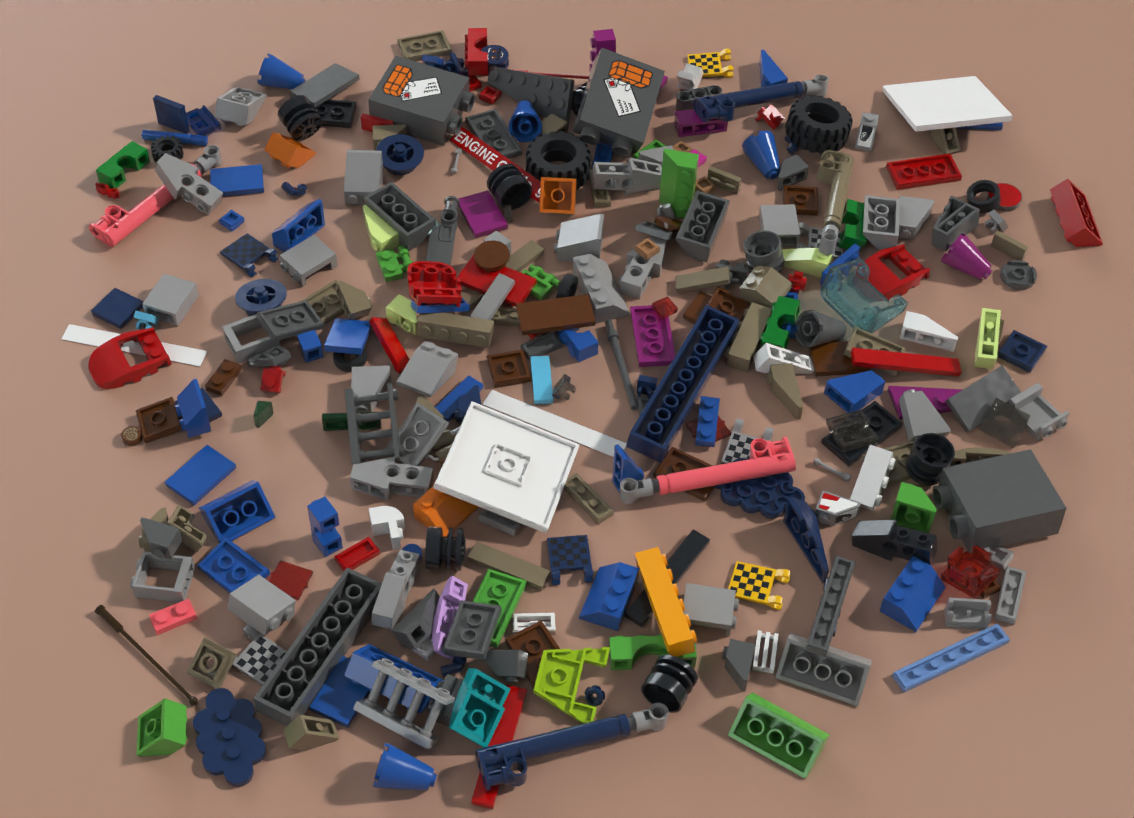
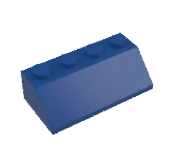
M371 644L353 652L344 674L352 683L364 685L371 692L379 670L372 667L374 661L385 658L392 661L394 666L399 669L405 668L413 673L412 675L418 679L424 678L429 680L431 685L436 688L440 680L444 681ZM387 675L379 694L388 697L390 701L398 680ZM405 685L398 704L406 706L408 710L416 689ZM424 694L417 713L426 710L430 700L433 698Z

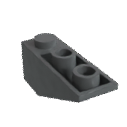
M432 589L391 630L402 647L417 649L431 635L434 615L440 598L435 589Z

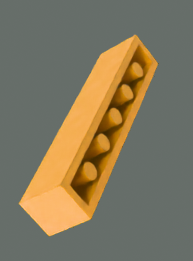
M659 547L635 553L636 565L639 568L642 583L668 654L678 657L695 652L696 634L694 630L689 629L691 622L688 614L684 615L683 613L685 611L682 598L678 599L677 597L679 596L676 583L672 584L673 575L671 569L666 568L668 563L665 554L661 555Z

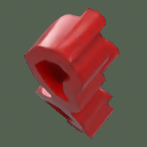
M95 183L98 193L113 199L119 198V190L117 188L109 189V186L104 183Z

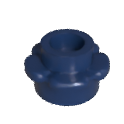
M592 685V687L586 688L584 692L585 701L590 706H599L605 699V692L601 690L600 686Z

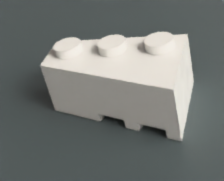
M873 445L869 446L850 498L860 502V507L874 511L875 507L880 506L882 500L881 492L883 488L887 487L888 475L893 470L896 461L893 452Z

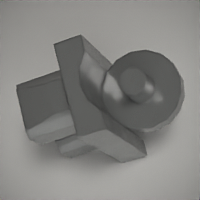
M723 259L716 263L715 269L729 267L730 284H727L728 288H730L731 283L743 284L746 280L748 269L745 263L739 262L736 266H730V262Z

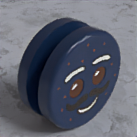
M488 45L480 50L488 53V73L489 66L508 68L509 53L504 47Z

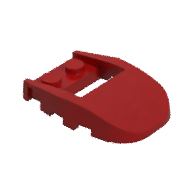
M903 244L882 249L867 258L857 267L852 281L854 286L866 298L882 302L891 300L893 296L898 294L902 296L910 288L918 286L923 277L929 278L930 269H926L905 249ZM880 259H889L907 277L900 280Z
M417 261L409 264L407 268L409 296L417 306H421V303H442L445 305L456 304L457 307H460L462 299L461 279L456 277L454 268L448 264L433 261Z
M153 327L125 332L103 343L91 354L88 368L96 385L104 389H115L123 387L126 382L133 381V383L141 381V377L149 373L151 375L157 373V368L167 363L170 366L172 364ZM129 341L139 342L148 361L130 367L120 347L123 346V343Z

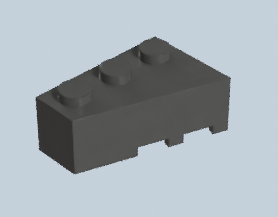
M951 196L948 204L944 207L942 215L939 216L933 227L932 245L944 251L949 250L950 246L962 233L967 235L978 226L980 209Z

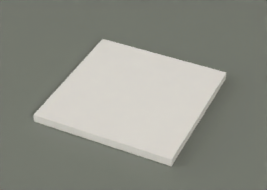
M976 76L885 85L882 88L883 93L915 132L1010 122L1013 117Z
M471 401L433 488L547 533L580 444Z

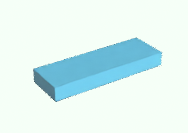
M531 356L534 404H553L549 356Z

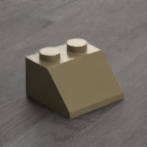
M755 266L739 289L742 298L749 302V305L756 303L772 308V304L777 301L778 296L785 297L793 285L772 267Z

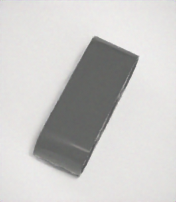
M717 85L681 91L676 97V111L694 110L693 101L695 98L722 94V88Z

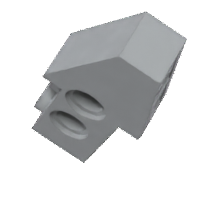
M167 153L157 161L155 172L175 200L181 196L186 202L192 203L198 210L208 215L220 204L223 192L198 176V168Z
M629 158L628 163L594 162L590 178L593 189L624 190V194L629 195L659 187L661 184L662 167L658 163Z
M655 236L649 237L651 241L660 247V252L648 260L639 255L635 248L627 253L624 275L621 274L618 281L620 293L640 299L652 275L660 277L666 249L665 239Z
M395 457L353 464L350 475L351 489L384 500H389L390 494L420 498L432 488L434 481L433 468L396 464Z
M400 549L389 573L386 572L372 611V625L393 629L405 609L406 599L419 573L420 554Z

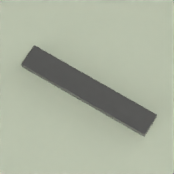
M838 556L835 557L806 645V651L826 657L853 573L855 561Z

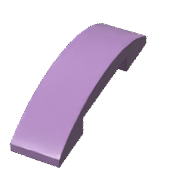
M454 576L449 577L441 593L432 628L434 652L449 660H453L454 656L445 655L443 648L461 600L465 601L468 584Z

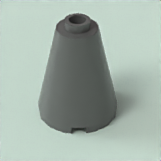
M814 310L803 311L795 323V326H797V332H795L797 341L805 347H813L839 340L846 334V325L843 321Z

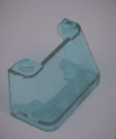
M861 258L830 267L821 287L820 295L852 328L855 326L873 334L905 311L908 302L903 297L896 295L889 301L867 281L870 270Z

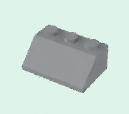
M869 195L864 197L863 235L877 249L897 246L900 199Z

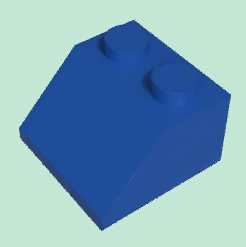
M193 379L177 396L179 405H175L178 417L182 416L183 418L179 420L182 431H187L188 438L211 432L206 406L198 381Z

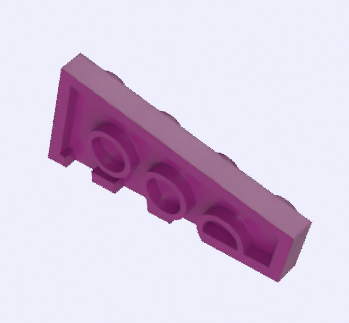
M888 386L887 391L898 418L903 419L899 398L905 391L912 389L923 391L940 414L952 412L946 400L963 389Z

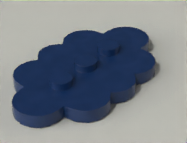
M738 458V459L734 460L733 462H738V461H743V460H748V459H746V458ZM788 472L714 486L721 490L720 497L725 504L729 506L740 505L743 511L747 513L760 512L766 518L779 517L786 510L788 498L793 497L805 502L804 493L799 488L793 486V478Z
M225 688L214 689L207 695L206 709L199 711L194 716L193 727L198 734L196 746L198 751L204 755L202 760L206 772L215 776L224 774L227 783L231 786L240 787L252 780L254 775L253 765L264 759L266 746L260 738L262 726L255 719L256 712L253 703L243 698L234 700L232 692Z

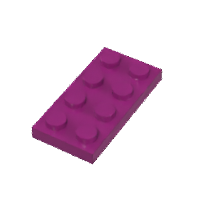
M667 305L631 306L630 315L639 367L670 365L676 355Z

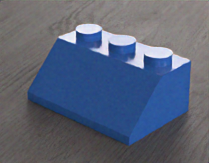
M318 199L308 203L295 215L287 219L279 228L275 229L272 233L273 245L286 252L323 228L325 220L322 200Z
M254 480L199 508L207 526L219 543L225 537L232 541L275 518L259 482Z
M912 556L883 598L880 612L917 632L946 587L931 565Z
M621 562L599 567L579 619L619 631L638 583L639 568Z

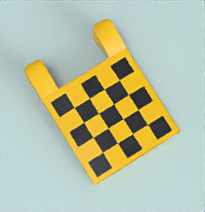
M728 48L720 52L687 55L688 64L702 68V77L725 76L731 78L734 75L732 65L724 68L721 67L720 59L725 61L731 60V55H727L731 54V50Z
M736 561L728 589L736 590L735 598L764 604L775 610H781L783 598L778 595L770 596L774 579L785 584L789 582L790 571L788 569L776 570Z

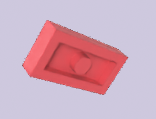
M189 599L149 614L157 635L197 619Z

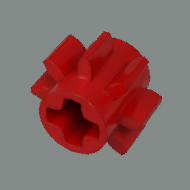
M795 271L794 275L789 274L788 280L793 285L790 292L799 294L800 290L804 291L807 278L803 277V272Z

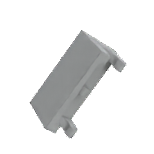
M949 597L944 609L946 627L979 630L988 628L992 614H989L991 600Z

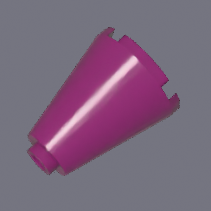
M964 233L954 241L949 251L941 259L942 263L979 280L982 278L987 279L992 273L990 269L992 265Z

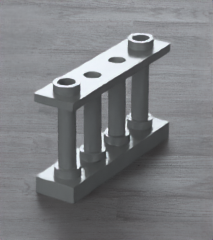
M387 383L388 392L363 396L355 394L352 388L344 389L352 465L363 463L366 459L395 455L398 463H402L401 456H404L403 444H400L395 403L398 400V392L391 383ZM389 400L390 410L367 414L357 412V406H360L362 403ZM391 418L392 429L366 433L359 431V425L362 422ZM393 437V448L366 452L361 450V443H364L366 440Z

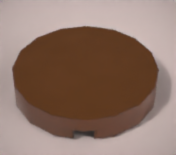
M657 215L654 220L658 227L668 231L675 230L677 233L683 223L674 218Z
M495 240L481 243L474 252V261L477 267L488 272L503 269L510 260L508 247L504 243Z

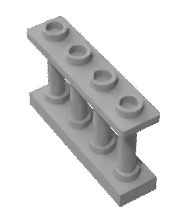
M383 658L374 661L372 667L378 669L379 673L368 698L356 701L353 710L426 749L436 746L439 737L433 735L432 729L443 704L453 703L455 697L451 696L450 692L446 689H437L432 686L431 682L427 679H418L412 675L413 673L410 670L397 668L388 659ZM389 675L398 681L387 708H383L377 705V698L386 676ZM405 685L416 689L406 717L401 718L396 715L395 709ZM425 694L435 699L425 726L420 728L414 725L415 722L413 720Z

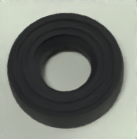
M569 273L566 274L560 282L556 298L574 296L577 290L578 277Z
M365 347L362 354H357L354 360L343 359L345 353L333 352L334 364L338 369L345 372H352V367H362L367 361Z

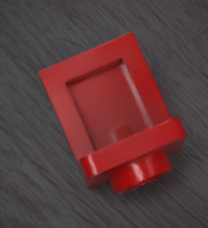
M770 104L766 108L763 106L757 112L758 116L755 118V121L758 122L762 118L774 130L784 117Z
M279 366L263 368L260 390L280 393L282 379L286 372L281 370Z

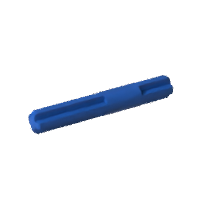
M145 129L141 133L144 140L156 141V138L161 139L160 136L165 138L166 135H169L171 138L173 135L175 138H179L182 144L207 146L208 137L203 135Z

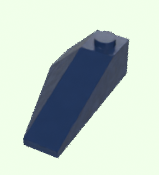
M793 497L788 498L783 522L821 582L825 583L829 574V568L816 513L809 507L807 502Z

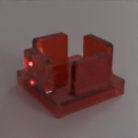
M974 545L971 554L968 551L963 553V548L959 546L948 556L947 569L941 574V580L975 599L1000 575V569L994 567L992 564V554L983 548Z

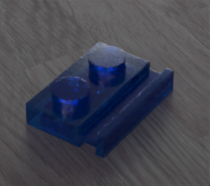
M205 105L201 109L196 108L186 113L188 125L197 135L206 136L215 132L217 128L221 129L220 122Z

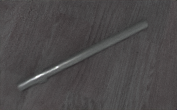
M606 320L607 338L612 344L631 410H637L638 404L618 342V332L614 329L612 320Z

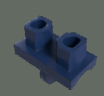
M450 52L449 61H444L440 69L467 77L468 69L463 68V58H457L455 53Z

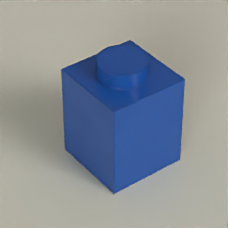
M315 330L297 335L299 349L305 363L324 358L322 345Z

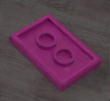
M489 190L459 198L460 204L458 207L475 238L508 229V224Z

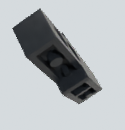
M897 520L858 521L852 533V546L892 561L893 557L909 561L912 556H915L931 565L937 552V536L897 526Z

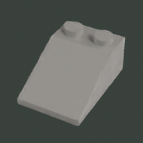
M234 87L217 98L215 118H219L223 122H235L239 126H246L254 120L267 94Z
M424 341L415 350L398 378L396 385L431 397L455 374L458 353Z

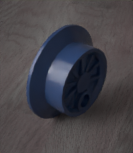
M403 134L384 138L376 148V151H382L384 168L394 175H407L411 173L422 162L424 157V149L421 143L415 138Z
M258 279L241 286L236 292L235 301L241 309L245 310L248 316H252L260 311L281 307L287 297V291L285 286L276 280Z

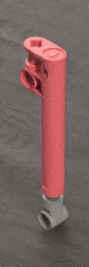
M216 145L207 146L204 149V154L196 159L194 164L190 163L198 168V176L201 177V173L204 174L210 168H216L221 165L222 160L219 147ZM163 184L129 212L117 205L108 206L100 220L96 224L91 223L89 225V230L97 239L114 247L174 198Z
M782 437V440L774 442L757 438L751 442L749 460L656 476V480L648 478L636 481L633 478H626L620 484V499L626 504H632L638 498L653 496L657 492L659 495L792 472L796 470L795 458L787 437Z

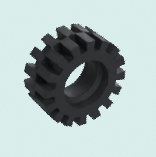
M166 135L165 138L160 136L161 139L156 138V142H152L151 152L155 162L165 153L180 160L183 158L184 153L179 138H175L173 135L170 138L169 135Z

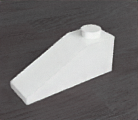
M906 311L899 339L954 352L958 337L927 316Z
M765 343L753 356L756 371L762 373L769 372L770 365L793 363L795 374H812L814 372L810 356Z

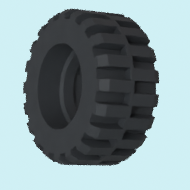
M804 96L791 105L785 131L790 141H793L796 146H800L803 150H809L811 153L817 152L822 154L826 150L839 151L846 145L853 119L847 108L838 101L835 102L831 98H824L823 96Z
M552 131L549 134H541L540 137H536L528 145L526 150V171L539 181H541V177L577 179L576 190H578L589 179L591 151L580 137H575L572 133L566 134L564 131H560V133ZM552 161H563V162H566V164H560V165H558V164H552V163H549V162H552Z

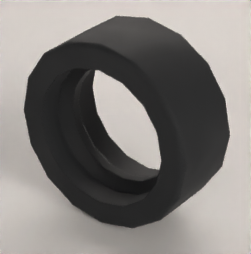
M979 180L973 183L967 190L968 204L980 209L979 213L995 210L1001 201L998 185L990 180ZM986 191L994 194L987 201L973 199L980 192Z

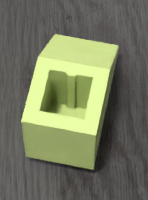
M399 294L386 307V318L390 323L396 324L406 332L416 335V312L411 307V300Z

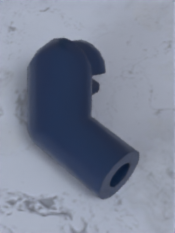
M786 135L785 141L789 144L787 151L790 154H794L795 151L799 150V146L790 141Z
M284 182L281 186L290 196H303L307 190V186L304 184H298L296 188L288 182Z
M454 656L455 658L451 664L440 667L442 677H445L447 674L452 675L461 672L467 662V658Z

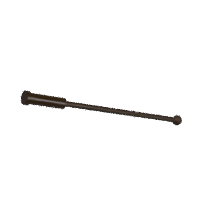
M99 605L95 609V613L100 615L117 633L120 632L189 699L191 705L198 703L197 697H192L123 630V626L103 605Z

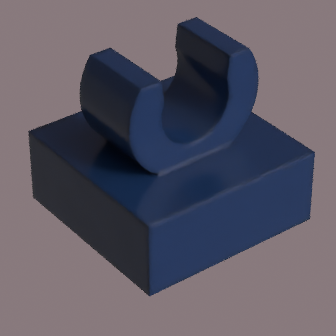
M639 375L637 383L638 396L641 397V394L648 395V399H650L657 388L658 378Z

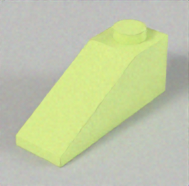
M364 205V220L372 248L380 252L398 247L399 233L367 205Z
M818 248L782 249L785 261L784 267L821 278L822 272L831 265L833 254H822Z
M982 308L974 367L994 368L997 360L1001 310Z

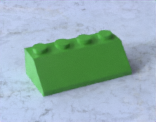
M664 148L659 202L661 204H671L675 216L685 218L695 195L699 154Z
M753 692L745 697L728 733V736L805 779L819 758L830 736L828 733Z

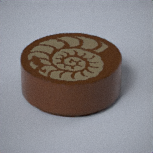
M129 426L122 431V440L126 445L133 446L142 440L141 430L136 426Z

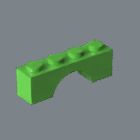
M661 634L657 636L637 635L635 637L619 635L609 638L610 670H632L634 663L645 655H669ZM695 643V652L678 656V658L684 660L692 668H695L697 659Z

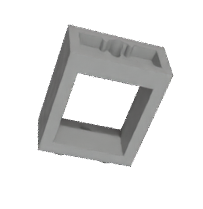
M257 314L222 326L224 338L238 364L276 345L280 346L279 340L273 342L270 336L241 346L237 336L263 327L256 317Z
M143 551L141 559L137 561V572L135 577H132L130 586L136 598L177 603L186 600L195 571L192 557L173 555L172 559L159 558L152 554V552ZM150 568L179 571L174 588L145 585Z

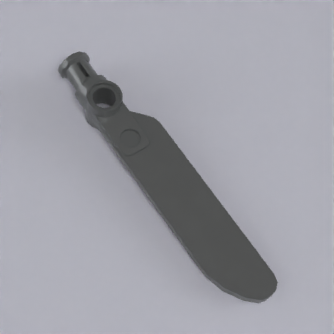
M448 196L444 200L445 208L441 213V224L430 233L426 261L442 262L451 266L457 229V207L460 204V200L455 196Z

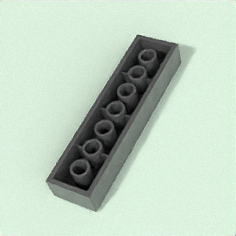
M346 568L253 698L257 712L285 726H288L299 715L305 714L342 656H345L372 617V611L382 583L350 568Z

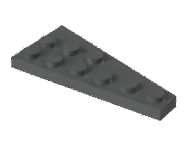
M489 66L487 83L518 102L529 101L535 111L544 118L554 114L565 120L568 130L575 80Z

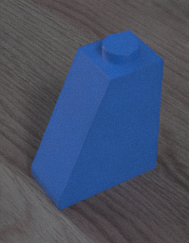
M870 370L826 381L824 394L852 416L882 394L885 381L881 376Z

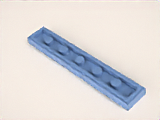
M997 623L893 672L892 677L905 693L1008 644L1010 639Z

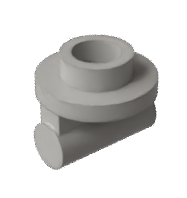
M662 203L658 207L657 215L676 219L671 204Z

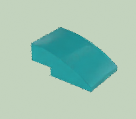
M469 668L453 707L449 729L483 748L488 747L505 710L502 706L509 694L510 688L476 668Z

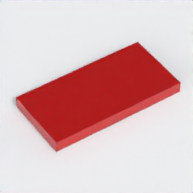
M950 153L886 163L888 173L897 190L961 181L962 175Z
M474 255L457 277L461 279L460 285L482 294L487 292L499 273L515 280V285L503 301L515 307L517 303L525 301L537 283L536 278L508 267L494 272L480 269L474 261Z

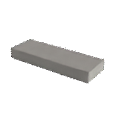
M499 273L470 317L491 320L515 285V280Z
M1006 566L994 619L1015 624L1027 571Z

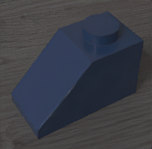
M474 385L458 401V410H455V420L460 423V426L471 401L481 405L478 385Z

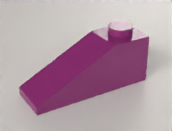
M692 109L675 111L674 118L678 137L725 132L728 126V122L721 121L720 119L717 120L716 118L710 119L709 122L705 123Z

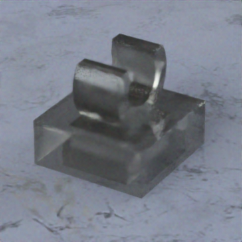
M564 374L553 387L552 396L557 400L561 396L569 400L570 394L566 391H571L572 393L576 391V387L570 384L571 378L568 375Z

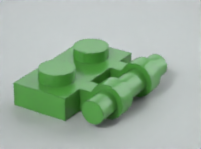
M404 245L398 247L399 253H394L393 249L376 252V259L385 282L402 279L403 273L407 272L409 264L413 263L409 258V251Z
M530 265L529 271L524 269L521 272L537 279L536 285L529 294L539 300L545 299L553 291V285L559 287L561 282L556 279V276L547 274L539 266Z

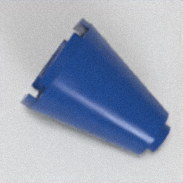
M269 53L267 54L269 58H264L259 71L261 80H257L261 86L291 90L305 82L303 74Z
M524 100L517 104L509 121V132L511 136L513 135L520 142H530L541 134L542 122L533 105L529 101Z
M759 131V135L754 137L752 134L743 142V151L765 178L775 179L781 171L775 138L771 131Z
M384 744L383 748L387 749V751L384 750L380 756L374 777L378 782L374 781L372 787L407 790H428L429 786L434 787L437 774L433 773L434 768L391 744Z

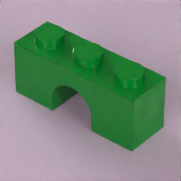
M131 141L96 169L99 182L108 185L110 189L118 188L126 181L123 169L133 168L139 171L150 162L148 150Z
M847 199L842 223L845 226L840 234L839 248L848 250L852 245L856 244L861 250L862 247L866 246L868 239L863 235L864 203Z
M778 296L777 301L773 302L771 308L772 315L767 318L766 331L762 332L760 337L762 346L768 343L787 349L790 341L789 331L781 329L780 326L784 324L795 325L801 311L800 300Z

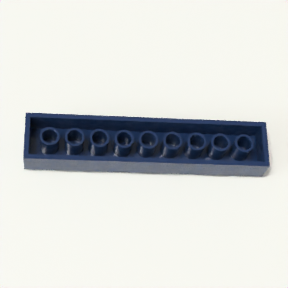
M708 305L705 306L630 431L626 447L661 463L729 346L733 335L736 333L739 319Z

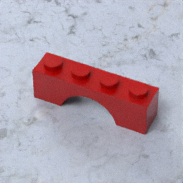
M468 28V34H465V69H468V76L488 75V53L480 51L487 46V28Z

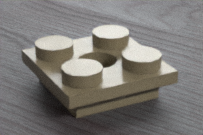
M203 638L187 673L216 689L221 688L237 654L207 638ZM212 657L214 665L211 669H208L207 661Z

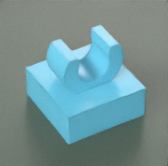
M135 310L133 318L139 320L136 323V329L141 330L143 324H146L145 329L152 328L151 324H158L159 318Z

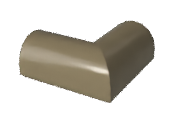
M178 505L167 525L179 528L182 537L181 543L197 553L203 546L207 535L191 525L195 515Z

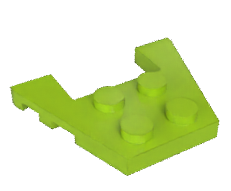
M602 647V649L584 648L582 650H543L533 693L582 724L594 721L597 707L575 702L583 663L605 668L610 647Z

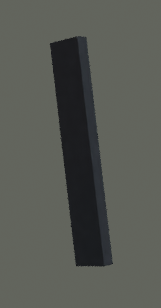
M694 529L667 561L668 566L666 568L671 569L673 575L672 584H677L710 543L709 538ZM645 589L625 612L626 618L641 627L653 614Z

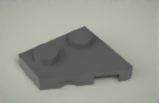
M276 345L246 359L248 367L281 366L292 357L288 350Z

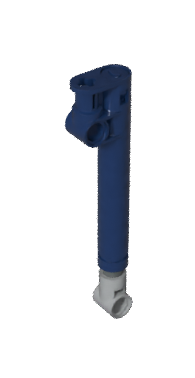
M816 75L814 79L802 82L795 81L695 98L693 108L695 113L705 123L715 118L729 122L733 120L734 108L802 97L803 94L825 96L827 94L829 78L825 75Z
M654 703L650 709L633 712L629 717L625 714L616 715V717L612 716L476 749V760L485 790L490 791L492 786L500 784L515 787L523 785L527 777L526 760L616 739L620 736H628L632 730L635 732L648 729L655 731L663 730L667 723L668 708L662 703ZM518 770V771H520L521 773L515 774V773H513V771Z

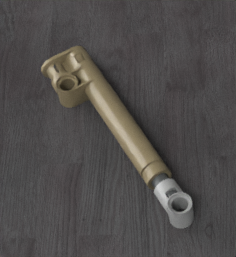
M826 150L820 156L821 161L817 179L832 185L818 249L822 254L831 255L835 251L838 233L841 228L854 159L846 153Z

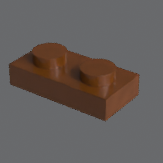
M224 359L205 384V389L223 396L241 372V365Z

